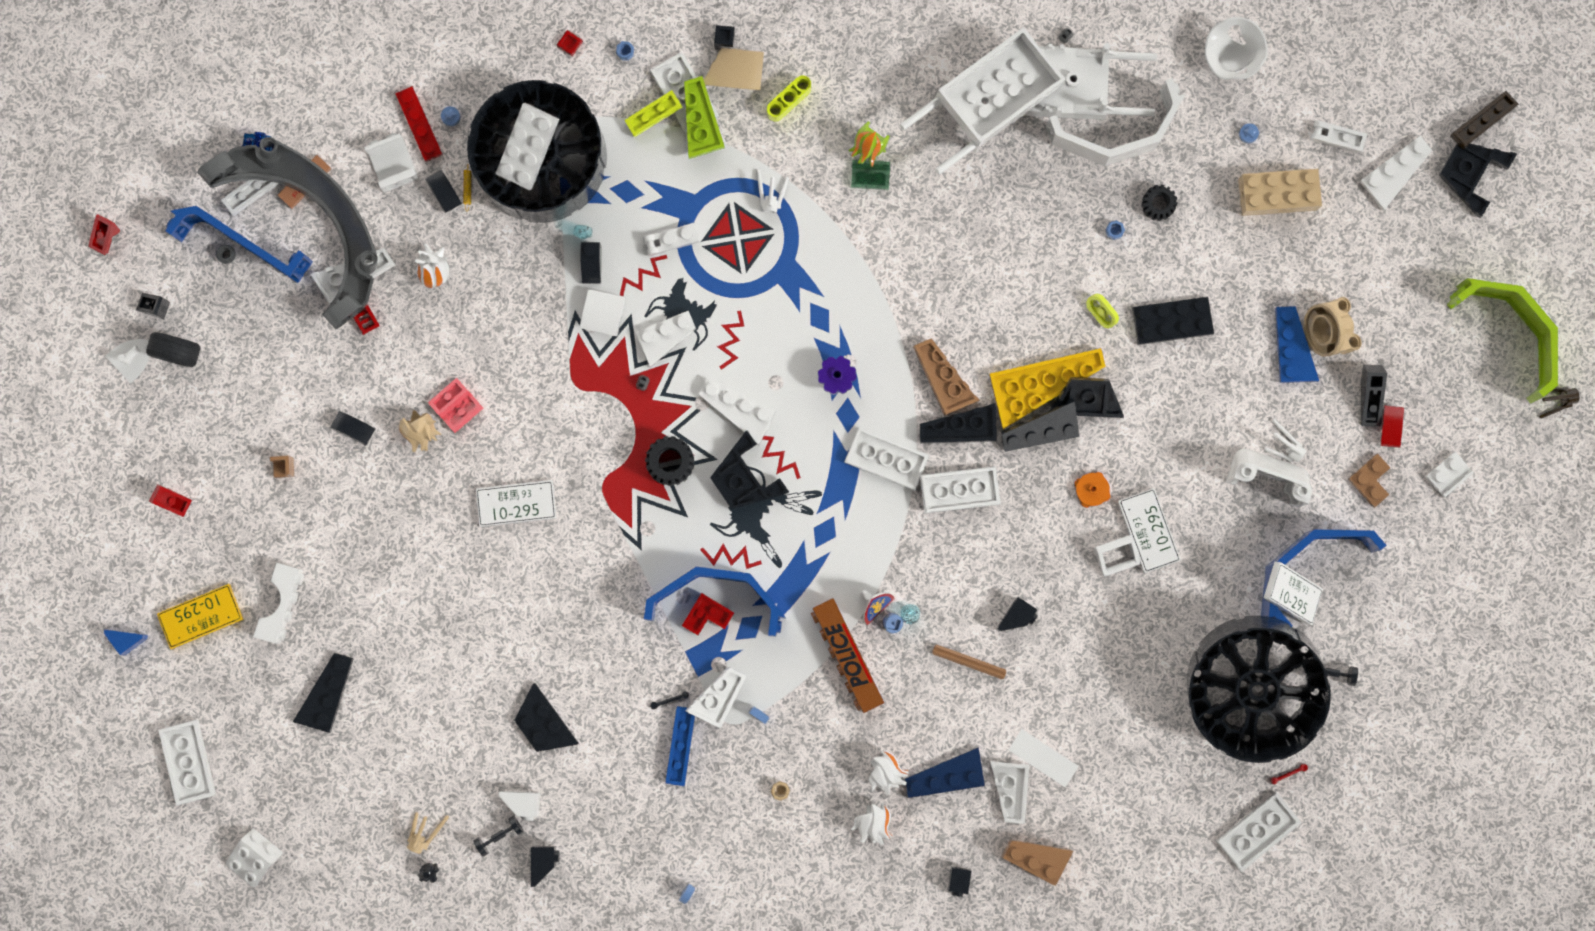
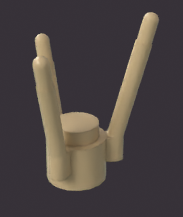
M416 812L410 836L407 840L409 842L407 849L421 854L423 849L427 850L430 842L448 820V815L444 817L425 842L426 838L421 834L427 816L423 817L419 830L415 834L419 815Z

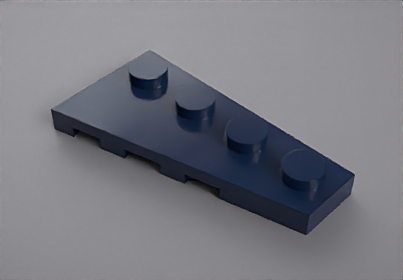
M979 747L905 778L908 798L985 786Z

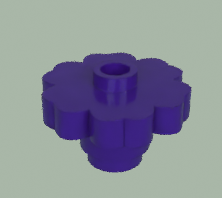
M839 356L837 359L829 357L822 362V369L818 371V382L824 385L825 392L835 395L839 391V393L845 394L852 389V382L856 381L857 376L856 368L850 366L851 362L849 359L843 356ZM840 373L841 376L839 378H835L833 374Z

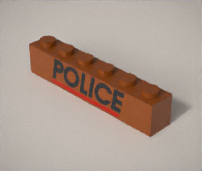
M834 598L813 607L814 612L811 613L815 624L819 622L822 628L819 632L823 640H828L831 646L828 648L832 659L836 657L839 663L836 667L840 675H845L848 681L845 683L849 694L853 692L856 698L853 702L857 710H862L865 713L884 704L882 696Z

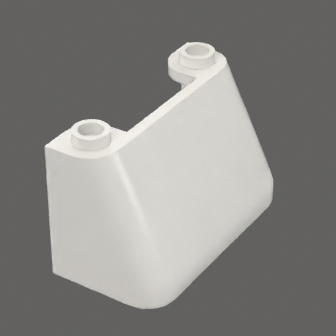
M1244 448L1236 452L1226 483L1235 486L1239 480L1249 482L1258 473L1286 483L1283 492L1290 498L1289 505L1299 508L1309 504L1312 488L1306 469Z

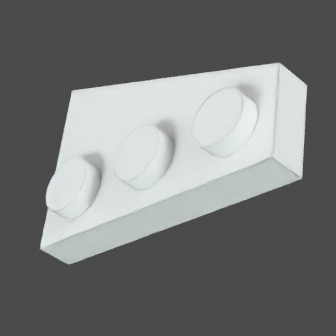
M990 761L1005 822L1025 824L1030 765Z

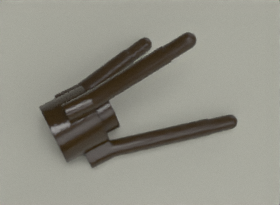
M1554 388L1551 392H1560L1559 395L1542 398V401L1560 399V402L1564 403V405L1540 415L1539 418L1542 419L1565 408L1573 407V403H1578L1580 400L1577 388Z

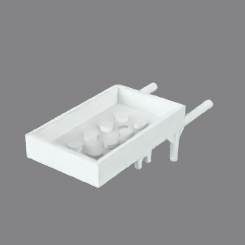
M1023 27L940 88L935 99L902 122L900 127L902 130H906L936 107L942 109L944 106L972 142L935 168L937 174L940 175L971 151L974 153L978 152L984 143L1011 123L1014 124L1020 117L1022 118L1027 111L1060 88L1066 79Z
M1105 43L1102 49L1064 47V44H1060V46H1052L1053 44L1039 46L1066 80L1060 88L1027 111L1024 116L1051 117L1057 115L1058 118L1105 120L1107 114L1155 116V109L1107 106L1109 59L1157 61V53L1109 50L1111 47L1109 43ZM1070 78H1074L1076 82L1070 81Z

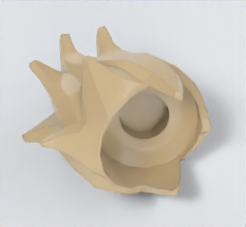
M413 410L411 421H406L405 418L400 420L399 431L411 443L412 452H416L419 444L421 445V451H428V440L432 441L431 439L437 441L435 435H441L435 429L434 423L436 421L428 413L419 415Z

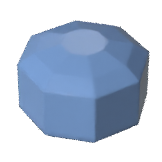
M626 41L620 42L616 46V55L621 60L629 61L634 56L633 45Z
M1115 220L1109 222L1105 231L1108 238L1116 240L1122 237L1125 229L1123 223Z

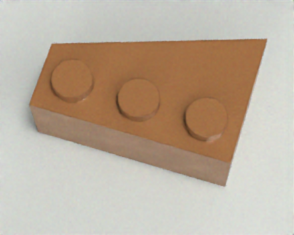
M1010 839L1001 857L1056 886L1073 850Z

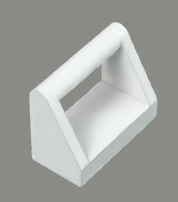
M1133 535L1094 548L1104 577L1141 564ZM1129 544L1134 559L1106 568L1102 553Z

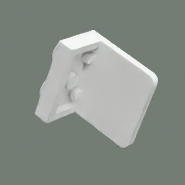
M253 828L240 839L226 861V865L250 886L256 887L269 867L282 856L283 852Z

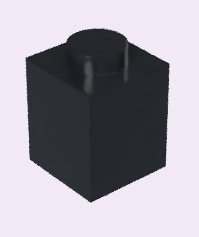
M951 866L947 889L952 892L951 895L963 897V894H968L972 872L970 869Z

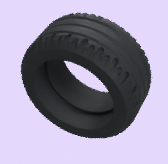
M158 332L150 335L146 348V353L150 357L186 367H194L197 364L200 353L199 344Z

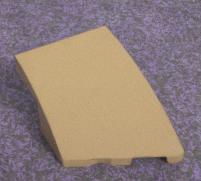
M721 47L716 60L712 62L709 72L703 79L705 85L761 90L764 52Z

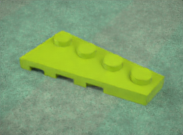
M700 76L684 81L688 158L692 159L725 149L703 77Z

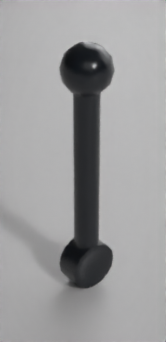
M684 691L681 695L660 702H652L650 707L651 709H657L660 705L681 698L687 699L689 693Z

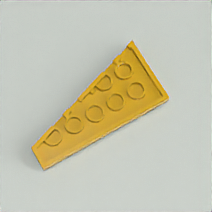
M1099 348L990 373L989 376L1002 430L1059 396L1070 377L1089 378L1105 368L1102 349Z

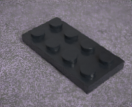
M1208 297L1132 308L1138 345L1214 334Z

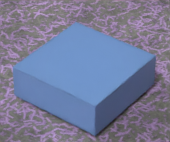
M752 706L749 710L751 715L764 724L769 720V716L755 706Z

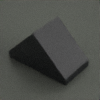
M142 293L136 311L164 320L170 302L161 296Z

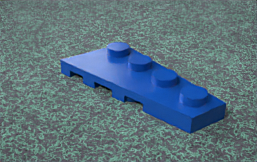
M1296 306L1276 307L1280 383L1318 382L1319 377Z

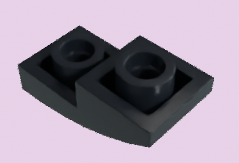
M442 170L425 178L444 213L462 204Z
M341 411L337 413L330 426L331 429L365 446L376 429Z

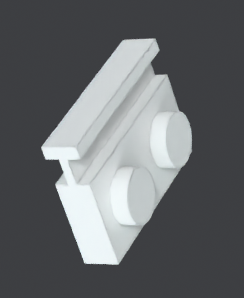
M1453 452L1425 477L1444 498L1474 472L1468 468V465L1456 452Z

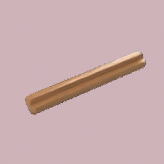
M935 645L933 648V655L999 679L1005 678L1006 669L940 645Z

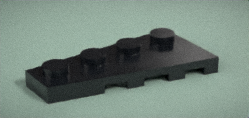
M996 403L919 424L920 444L997 442Z
M338 653L333 654L294 718V723L331 733L354 658Z

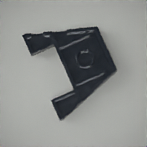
M1456 143L1439 176L1471 211L1481 218L1490 202L1473 193L1490 161L1508 170L1517 153L1504 152L1495 148H1484L1475 144H1469L1466 148L1462 149Z
M748 430L744 432L710 477L731 509L789 493V490L780 478L763 489L742 459V454L757 445Z

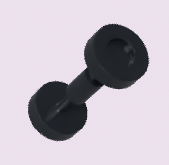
M1351 666L1348 673H1342L1340 670L1331 668L1325 669L1328 676L1337 678L1340 676L1347 677V684L1349 686H1355L1357 683L1358 667Z
M514 815L508 818L511 824L509 828L495 833L485 843L479 837L473 840L475 847L482 857L489 854L486 848L487 845L492 842L496 843L514 829L517 835L524 832Z

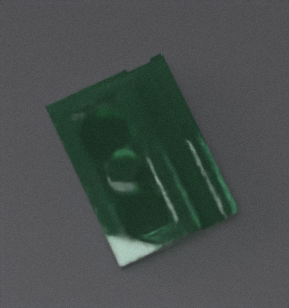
M858 160L852 161L851 188L889 190L890 162L874 161V165L871 167L870 162L866 160L863 164H859Z

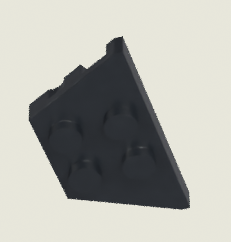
M1070 377L1050 408L1051 411L1052 408L1060 407L1073 399L1077 416L1124 418L1110 380L1104 378Z
M534 683L514 719L536 752L579 744L541 689Z

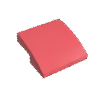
M455 378L428 402L454 433L484 409L458 378Z

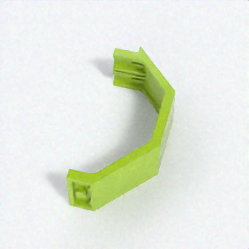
M1466 278L1456 286L1458 290L1449 296L1451 300L1447 303V306L1450 309H1453L1470 295L1504 300L1537 337L1539 386L1526 397L1527 401L1532 404L1558 386V327L1527 290L1519 285Z

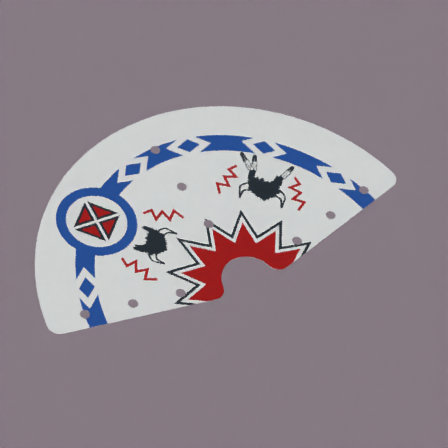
M595 117L604 136L607 150V165L603 172L604 178L596 194L582 209H577L571 216L562 219L570 376L574 385L580 390L602 392L617 398L626 406L633 418L635 443L632 452L619 468L606 476L602 484V493L654 594L695 567L750 573L786 617V619L779 618L778 620L782 621L781 633H777L776 637L768 636L771 610L748 583L706 577L696 578L681 588L690 592L691 599L688 603L680 604L677 602V591L659 602L705 690L722 673L715 672L711 666L713 659L721 657L726 661V668L730 667L746 675L724 720L728 724H741L754 717L749 713L752 706L763 712L805 681L830 656L828 648L831 646L828 640H823L819 632L822 628L819 622L815 624L811 613L814 612L812 608L834 598L849 631H851L863 615L867 602L860 596L861 592L866 590L874 596L889 568L903 531L912 490L848 465L844 461L858 427L917 450L916 406L910 369L893 313L868 265L838 225L797 186L788 181L781 202V209H777V213L763 212V207H760L757 170L759 169L761 172L764 199L765 196H769L771 176L775 177L773 196L777 197V200L785 177L750 155L724 143L725 149L689 159L688 140L683 128L657 123L637 137H634L624 121L627 118ZM572 123L560 134L558 141H577V139L583 138L581 130ZM595 145V146L593 147V150H594V151L599 150L600 146H599V145ZM570 154L560 158L573 171L576 170L578 172L586 166V155ZM560 176V193L563 195L571 186L567 180ZM694 223L699 240L698 243L654 256H648L646 251L648 249L647 244H644L643 237ZM659 241L654 242L655 247L661 246ZM581 242H600L602 246L601 284H582ZM588 289L626 297L617 336L599 332L591 333L580 328ZM689 311L696 330L650 368L636 332ZM839 356H854L856 359L857 378L856 381L852 382V389L845 394H841L839 391L835 395L825 392L824 385L818 382V371L822 369V362L829 357L837 359ZM840 373L833 374L835 378H839L841 376ZM641 375L647 376L650 380L647 389L644 391L636 388L637 380ZM773 375H778L783 379V386L779 390H773L768 385V381ZM707 378L776 410L760 445L757 444L742 454L741 457L763 489L780 478L789 490V493L735 509L729 507L710 477L744 433L711 405L704 411L696 408L695 400L699 397V393ZM665 436H674L682 439L689 445L694 455V468L692 469L691 476L689 475L685 482L683 481L681 484L673 486L662 485L656 482L649 474L645 462L646 453L650 449V445L654 444L657 439H662ZM673 450L665 451L659 458V466L665 472H673L681 465V456ZM646 521L652 522L655 525L654 534L644 536L640 531L642 523ZM701 593L735 613L726 629L708 620L699 636L684 628L682 624Z

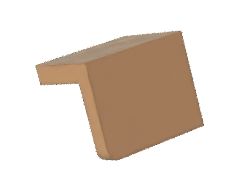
M270 457V461L273 462L274 478L295 477L293 457Z

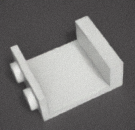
M392 133L386 136V139L372 141L368 144L369 146L364 147L375 169L380 189L384 193L419 179L400 133Z

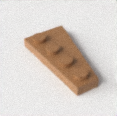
M932 338L913 346L944 416L980 401L969 389L968 384L958 375L954 366H951L947 361V357Z

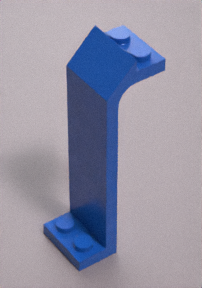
M198 206L170 211L175 217L168 221L165 231L181 243L195 224L205 222L297 283H299L313 263L308 256L298 250L297 253L290 257L289 265L287 266Z

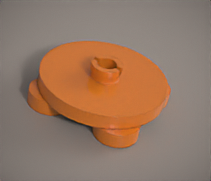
M1101 472L1085 474L1074 482L1077 497L1084 508L1098 506L1110 499L1109 483Z

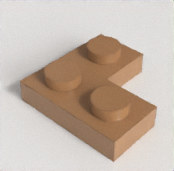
M1377 453L1348 480L1375 508L1389 496V493L1380 485L1377 479L1391 467Z

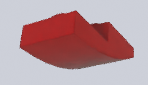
M1384 406L1381 446L1401 447L1404 407Z

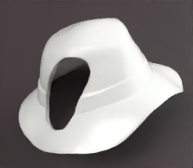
M1242 17L1228 18L1216 24L1210 30L1205 43V58L1208 66L1217 77L1225 80L1246 79L1255 75L1268 55L1267 42L1260 27L1253 21ZM1234 25H1239L1246 44L1234 41L1229 36L1228 30ZM1245 68H1247V72H1246V73H1241V74L1239 73V72L1243 71Z

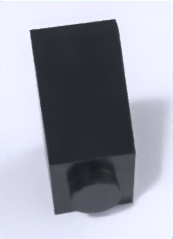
M581 242L582 284H601L602 246L600 242Z
M1017 597L996 630L1000 632L1025 627L1028 624L1032 625L1038 617L1035 614L1038 609Z
M556 846L531 847V887L537 886L556 866V862L560 861V851L556 850Z

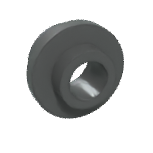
M222 245L218 248L216 256L221 263L229 264L234 261L236 251L230 245ZM228 251L230 253L229 257L224 258V253Z

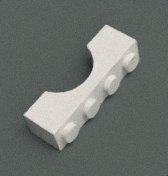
M276 563L271 582L279 589L281 596L280 605L271 616L259 618L254 638L275 644H280L281 641H284L287 630L284 629L286 623H289L292 617V611L290 610L292 604H295L298 598L296 591L298 585H301L303 582V570Z

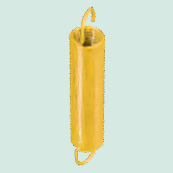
M467 164V169L463 171V204H465V210L466 205H471L472 171L468 170L469 164Z

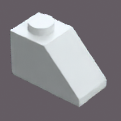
M499 792V797L516 816L522 817V820L534 821V817L539 816L540 793Z

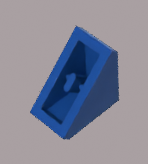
M104 630L105 636L119 655L126 656L148 639V635Z

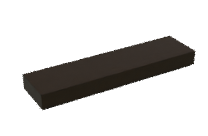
M1505 91L1455 130L1450 137L1464 149L1519 104Z

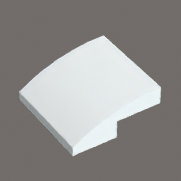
M588 289L580 328L617 336L626 297Z

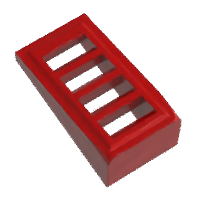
M369 305L365 307L366 310L353 317L363 335L380 326ZM367 313L370 315V317L362 321L359 320L360 317ZM370 320L374 322L365 328L362 326Z

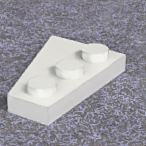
M686 311L636 332L650 368L696 330L689 311Z
M727 667L685 711L721 728L746 675Z

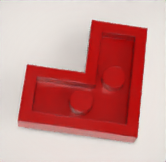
M701 593L682 626L699 636L708 620L726 629L735 613Z

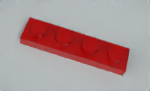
M413 86L395 93L425 162L442 156L443 153Z

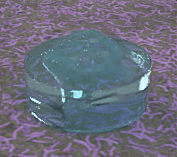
M585 225L574 226L573 234L580 239L592 237L593 229Z
M908 604L901 609L903 622L907 624L918 622L920 610L916 605Z

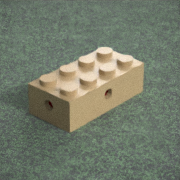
M1319 169L1242 174L1238 179L1242 216L1317 211L1322 207Z

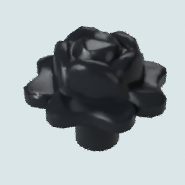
M427 863L422 865L418 877H420L419 881L427 882L430 880L431 883L436 882V873L439 871L438 864Z

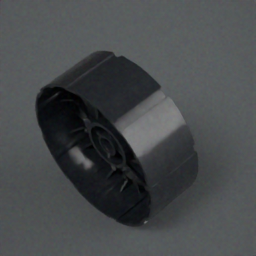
M527 80L508 85L502 91L494 93L488 98L472 121L470 136L468 135L467 140L470 168L488 198L506 214L534 223L558 221L571 216L577 209H582L598 191L604 178V168L607 165V150L604 136L587 103L567 87L557 83H548L544 80ZM534 100L535 106L533 107L541 111H553L558 114L559 122L536 177L539 190L538 200L530 199L528 201L520 197L522 186L512 181L504 186L498 181L499 178L496 171L503 153L494 154V146L499 136L509 140L513 130L509 124L518 117L523 103L529 104V101ZM576 109L578 112L577 114H571V110ZM498 123L499 127L496 129L492 127V124ZM572 123L581 130L583 138L577 139V141H558L560 134ZM595 145L600 146L599 150L594 151L593 147ZM570 154L586 155V166L579 173L565 165L560 158ZM483 164L489 165L486 167L487 170H482ZM550 172L558 174L567 180L571 187L565 194L553 196L549 183ZM510 200L511 204L507 205L504 202Z
M1244 616L1242 619L1236 620L1235 618L1214 628L1199 643L1197 651H1194L1187 671L1189 705L1193 720L1203 737L1217 750L1220 749L1225 752L1226 755L1252 763H1268L1272 760H1282L1308 746L1317 736L1319 729L1323 727L1331 702L1328 675L1316 647L1299 629H1294L1283 620L1268 616ZM1244 639H1256L1257 653L1252 665L1243 659L1236 646L1237 643L1242 642ZM1273 642L1285 645L1291 651L1287 658L1277 666L1274 665L1269 668V652ZM1306 646L1308 651L1302 652L1301 648ZM1223 654L1232 663L1237 675L1226 676L1211 670L1214 659ZM1302 666L1307 674L1305 676L1306 685L1290 686L1282 683L1285 676L1295 668L1298 669ZM1196 670L1201 671L1200 676L1194 675ZM1241 681H1245L1247 683L1243 687L1240 686ZM1256 685H1261L1263 687V689L1260 692H1254L1252 690L1253 687ZM1273 685L1275 688L1269 691L1268 686ZM1207 687L1228 689L1233 694L1224 702L1212 705L1209 697H1207ZM1315 689H1318V690H1319L1318 694L1313 695V694L1311 693V692H1313ZM1295 699L1301 701L1300 708L1290 717L1280 708L1279 700ZM1245 708L1246 717L1242 727L1231 725L1225 720L1228 714L1237 709ZM1262 712H1266L1276 721L1277 726L1267 730H1258V718ZM1204 714H1212V716L1210 718H1205ZM1289 725L1294 728L1291 732L1287 730ZM1245 735L1250 736L1249 741L1243 740L1245 738Z

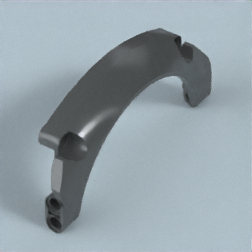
M266 137L261 140L259 148L256 145H247L232 148L228 152L223 151L198 169L197 173L210 188L242 180H263L293 188L317 203L336 227L342 242L345 258L344 275L340 289L335 299L322 315L334 329H338L368 305L374 278L370 274L376 270L378 262L373 241L364 220L352 200L342 187L321 167L291 147L271 137ZM271 147L273 150L266 151L264 148ZM371 260L373 264L368 265L364 261Z

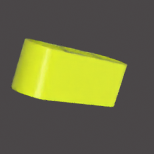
M804 75L797 77L767 105V116L771 121L778 122L809 95L811 92V80L809 77ZM806 83L808 87L802 90L798 88V85ZM790 95L794 97V100L786 102L784 98ZM773 108H778L780 113L773 115L770 111Z

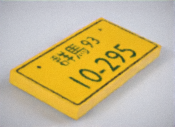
M230 584L157 613L169 647L172 650L244 620Z

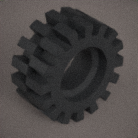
M1162 184L1161 186L1155 185L1145 193L1141 206H1143V212L1147 213V217L1150 216L1152 220L1158 219V221H1161L1162 219L1166 220L1174 213L1178 204L1176 202L1177 196L1174 195V190L1171 191L1169 186L1166 188ZM1162 196L1165 198L1166 207L1161 210L1156 209L1152 204L1154 197Z

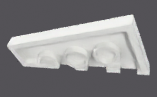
M1419 136L1360 181L1382 211L1387 208L1432 149Z
M385 248L376 250L378 256L377 268L370 274L374 279L395 266ZM365 260L364 263L370 265L373 264V261ZM345 262L335 267L325 268L326 270L318 273H311L312 278L329 304L335 299L340 289Z

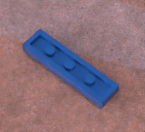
M677 706L665 784L685 786L695 716L685 711L688 707Z

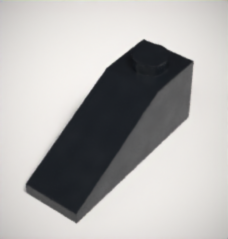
M1363 365L1361 377V426L1381 427L1387 381V371L1383 365Z

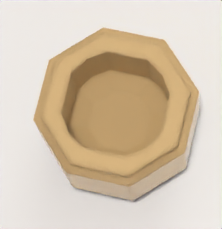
M779 781L773 784L771 794L774 799L782 801L788 798L790 789L787 783Z

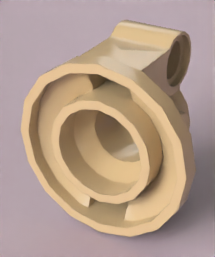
M1346 297L1313 305L1308 309L1304 317L1303 329L1308 346L1314 353L1322 357L1347 354L1360 349L1362 345L1361 338L1354 333V323L1348 314L1351 309V303Z

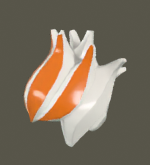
M425 244L426 252L418 251L420 253V260L415 259V262L418 263L416 272L422 284L427 288H434L446 283L448 280L449 265L446 261L447 257L443 256L444 247L435 253Z
M881 751L882 756L873 757V760L870 761L875 769L870 774L868 780L872 786L871 791L878 786L884 790L886 795H889L890 786L899 788L901 784L906 785L907 782L903 781L902 778L907 777L909 772L908 770L901 769L896 756L892 752Z
M883 803L881 808L874 804H871V806L867 805V813L855 817L854 826L851 830L859 829L861 835L860 842L864 843L867 838H870L873 843L877 842L883 845L882 838L889 840L892 837L888 831L891 820L889 808Z

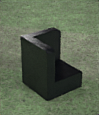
M716 25L715 50H718L719 46L733 47L735 27Z

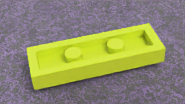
M671 90L624 121L633 136L637 137L683 108L674 91Z

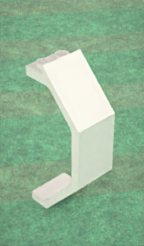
M1173 78L1165 80L1166 84H1163L1162 89L1159 91L1167 114L1157 133L1112 149H1107L1064 132L1057 115L1049 117L1046 130L1052 145L1107 166L1154 151L1165 134L1185 94L1178 95L1180 94L1178 84L1174 83Z

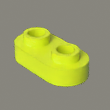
M1096 293L1087 299V309L1102 327L1109 329L1118 323V313L1103 295Z

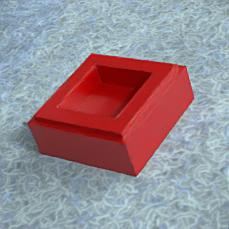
M566 30L557 43V47L573 57L583 40Z

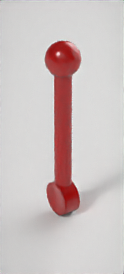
M1301 764L1299 768L1277 778L1272 777L1270 782L1276 785L1278 781L1300 771H1307L1308 766Z

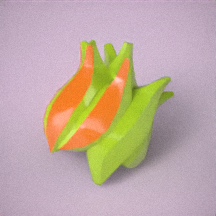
M868 121L858 130L854 146L848 151L853 152L852 157L860 154L859 164H863L868 158L870 166L873 167L876 157L882 152H886L885 148L890 136L887 135L883 138L868 127L870 124Z

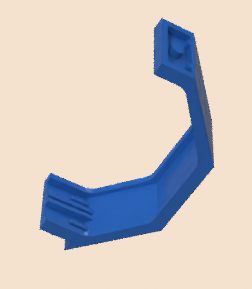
M1314 529L1305 532L1265 567L1261 616L1277 618L1289 623L1291 627L1293 626L1276 605L1264 599L1274 562H1281L1286 565L1316 539H1358L1371 553L1381 551L1387 545L1374 530Z
M695 567L646 600L644 619L654 621L657 604L696 578L706 577L745 582L755 590L771 610L768 636L776 637L777 633H781L782 621L778 620L779 618L786 619L750 573Z

